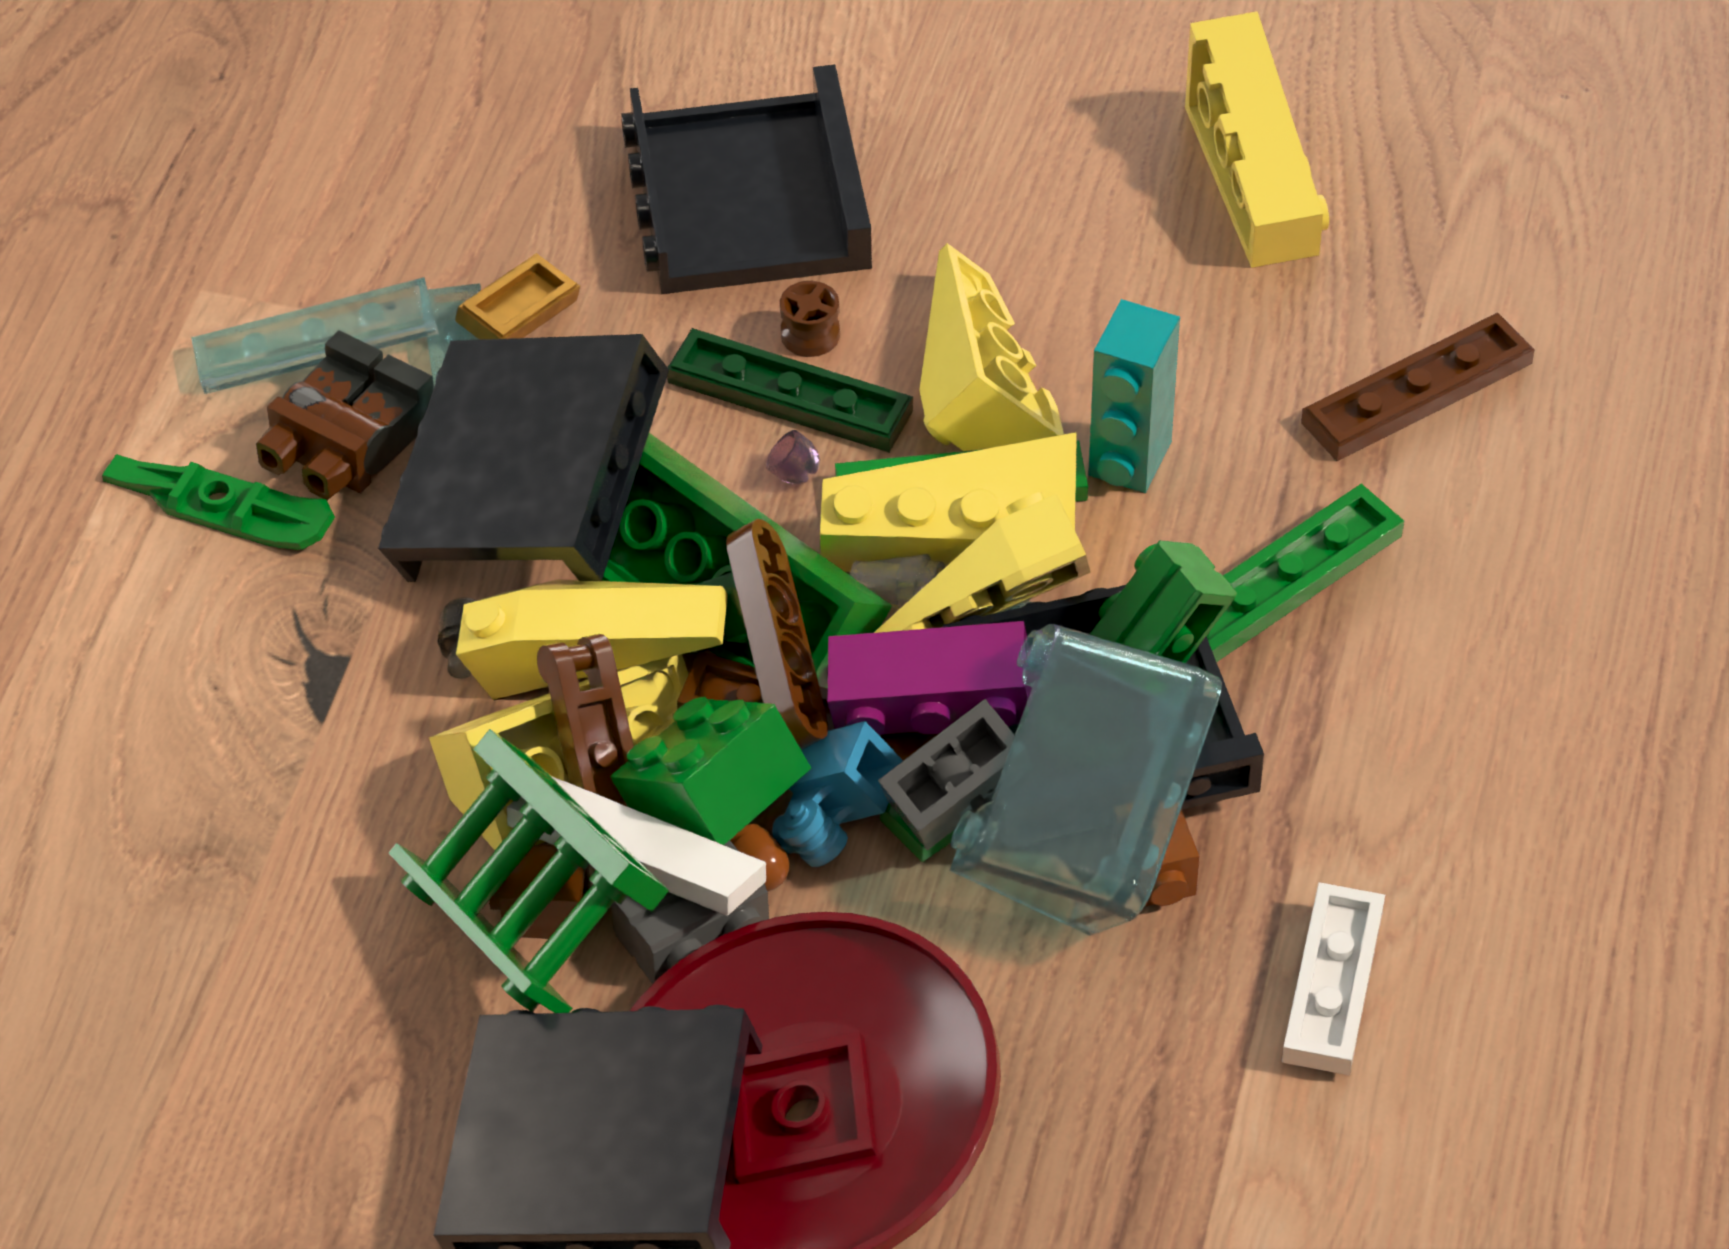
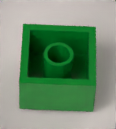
M699 697L677 709L673 714L674 722L658 736L649 737L636 744L627 754L628 761L615 771L610 778L629 808L725 845L811 769V766L775 704L744 702L743 700H714Z

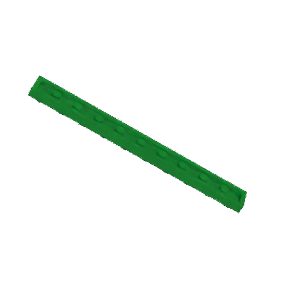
M1361 483L1223 575L1237 592V595L1207 634V639L1216 662L1401 538L1405 521ZM888 803L885 812L880 814V821L923 862L994 813L991 804H987L929 850L924 848L890 803Z

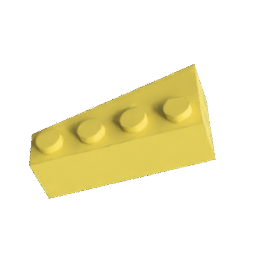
M1258 11L1190 23L1185 109L1251 268L1318 256L1322 230H1327L1329 227L1328 207L1323 195H1317L1309 162L1303 153Z
M1076 432L823 479L820 523L821 555L844 572L939 574L997 520L1008 516L1009 513L1006 507L1009 504L1036 492H1042L1044 499L1057 494L1075 530Z

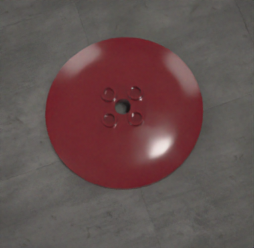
M810 912L774 917L749 924L716 938L677 962L660 976L629 1010L637 1011L647 1006L660 1007L666 1010L704 1009L710 1005L744 1008L763 1045L761 1054L746 1055L719 1215V1222L731 1242L730 1249H892L930 1221L956 1194L981 1155L994 1123L1001 1081L1000 1053L995 1030L978 991L960 966L941 948L905 927L876 917L842 912ZM802 1100H815L818 1102L817 1109L807 1119L802 1121H789L785 1119L786 1114L795 1103Z

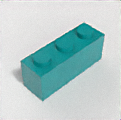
M1120 300L1094 349L1088 476L1104 480L1114 486H1123L1143 493L1147 492L1172 443L1180 316L1127 300Z

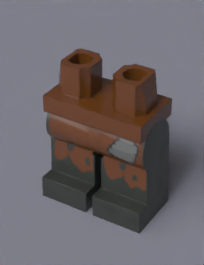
M338 330L324 344L326 357L304 380L295 382L287 389L282 398L278 396L267 406L269 428L256 443L258 462L262 468L279 476L284 474L297 461L304 465L301 469L303 484L311 493L327 501L345 486L361 494L372 483L371 475L377 474L384 469L417 437L419 424L424 418L434 390L432 375L389 354L383 359V352L341 330Z

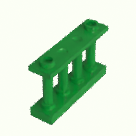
M489 729L473 749L493 768L486 776V779L490 782L426 861L398 843L389 851V854L407 872L401 880L402 884L426 904L433 906L436 902L508 977L501 985L508 995L531 1012H534L541 1004L554 1013H569L573 1008L549 984L553 976L614 902L621 905L629 896L652 912L669 890L528 754ZM522 797L526 803L519 811L524 816L460 893L447 879L448 875L510 800L518 802ZM556 830L561 835L554 843L558 850L494 927L480 911L544 833L551 836ZM591 864L596 869L589 878L593 885L528 963L514 946L579 867L586 870Z

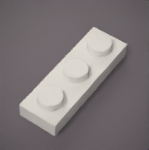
M1318 883L1285 1037L1282 1063L1350 1076L1383 913L1384 894Z

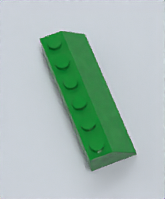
M649 433L607 567L626 582L695 585L731 573L732 569L726 545L728 535L757 518L766 521L778 533L785 547L819 686L828 688V636L874 633L883 624L892 605ZM723 637L722 645L709 648L711 652L719 657L755 667L750 644L726 641L725 637Z

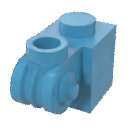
M866 721L829 730L824 739L802 750L811 769L789 788L793 795L784 815L778 816L773 823V837L784 848L786 853L800 854V857L811 867H820L829 863L843 850L848 837L847 833L839 826L841 823L882 814L889 803L878 780L903 762V760Z

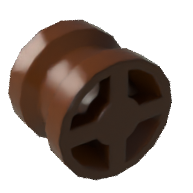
M813 280L801 281L789 286L782 293L779 300L780 314L783 319L780 325L782 343L789 351L805 357L821 356L830 352L840 339L838 294L827 284Z

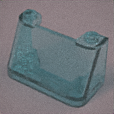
M1049 624L1038 631H1032L1021 647L1017 666L1023 668L1022 681L1025 685L1031 687L1032 690L992 800L982 805L975 813L971 811L965 812L954 830L951 847L957 851L949 871L1091 936L1130 922L1137 917L1148 901L1217 707L1222 682L1219 677L1196 666L1059 625Z

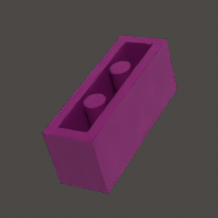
M1024 621L828 636L827 702L835 729L866 721L879 736L882 734L908 732L938 734L984 699L987 700L1008 727L1013 724L1033 723L1031 654Z

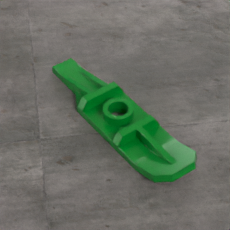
M116 454L102 474L104 482L151 496L167 515L276 548L303 550L321 541L335 519V515L326 499L293 496L270 489L262 483H251L206 469L194 462H190L188 466L179 467L137 461ZM216 493L227 494L224 498L219 500H212L208 498L209 496Z

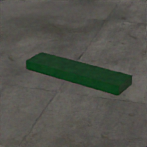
M691 328L667 367L669 369L667 375L669 384L890 453L913 412V396Z

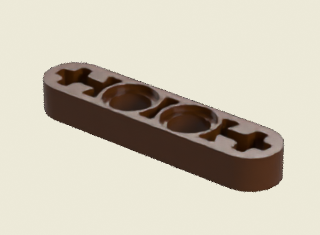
M757 518L728 535L726 540L727 552L763 703L775 704L798 746L803 750L827 736L829 730L828 720L785 547L773 527L766 521Z

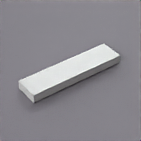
M552 777L672 894L728 916L766 882V862ZM522 797L518 802L513 801L507 806V823L512 828L524 816L519 811L526 803ZM555 830L551 836L544 833L540 839L554 845L561 835Z

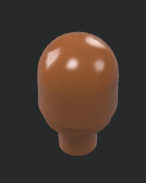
M749 824L730 840L739 852L766 862V882L764 884L767 891L778 888L785 881L790 867L788 855L767 829L761 828L757 824Z

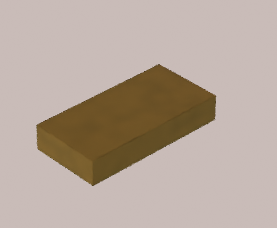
M535 253L460 304L457 308L455 321L479 340L524 338L576 302L581 286L539 254Z

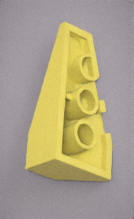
M948 243L939 250L919 389L925 415L923 419L925 427L940 443L944 445L953 443L963 451L989 449L1064 435L1058 408L1050 391L1044 388H1040L1037 391L1028 374L1036 367L1030 352L1021 348L1014 337L1007 331L1015 323L990 274Z
M1036 492L1009 504L1006 507L1009 513L1008 516L997 520L874 633L941 628L944 624L958 622L968 616H985L1003 612L1091 573L1086 553L1058 495L1055 494L1044 499L1042 492Z
M556 579L464 604L456 655L494 700L548 687V684L542 679L537 666V652L543 645L563 642L570 647L577 645L582 637L599 633L604 634L611 643L617 670L722 645L728 593L722 586ZM583 671L576 672L578 679L588 677Z
M682 654L617 670L634 746L649 737L658 736L674 722L673 714L677 710V700L689 675ZM589 680L579 682L580 691L590 689ZM550 693L429 737L449 799L463 815L490 783L486 776L493 768L473 750L489 729L528 754L550 776L569 783ZM513 800L506 804L482 834L483 838L494 850L497 849L513 829L507 823V806ZM539 839L535 845H539L546 841Z

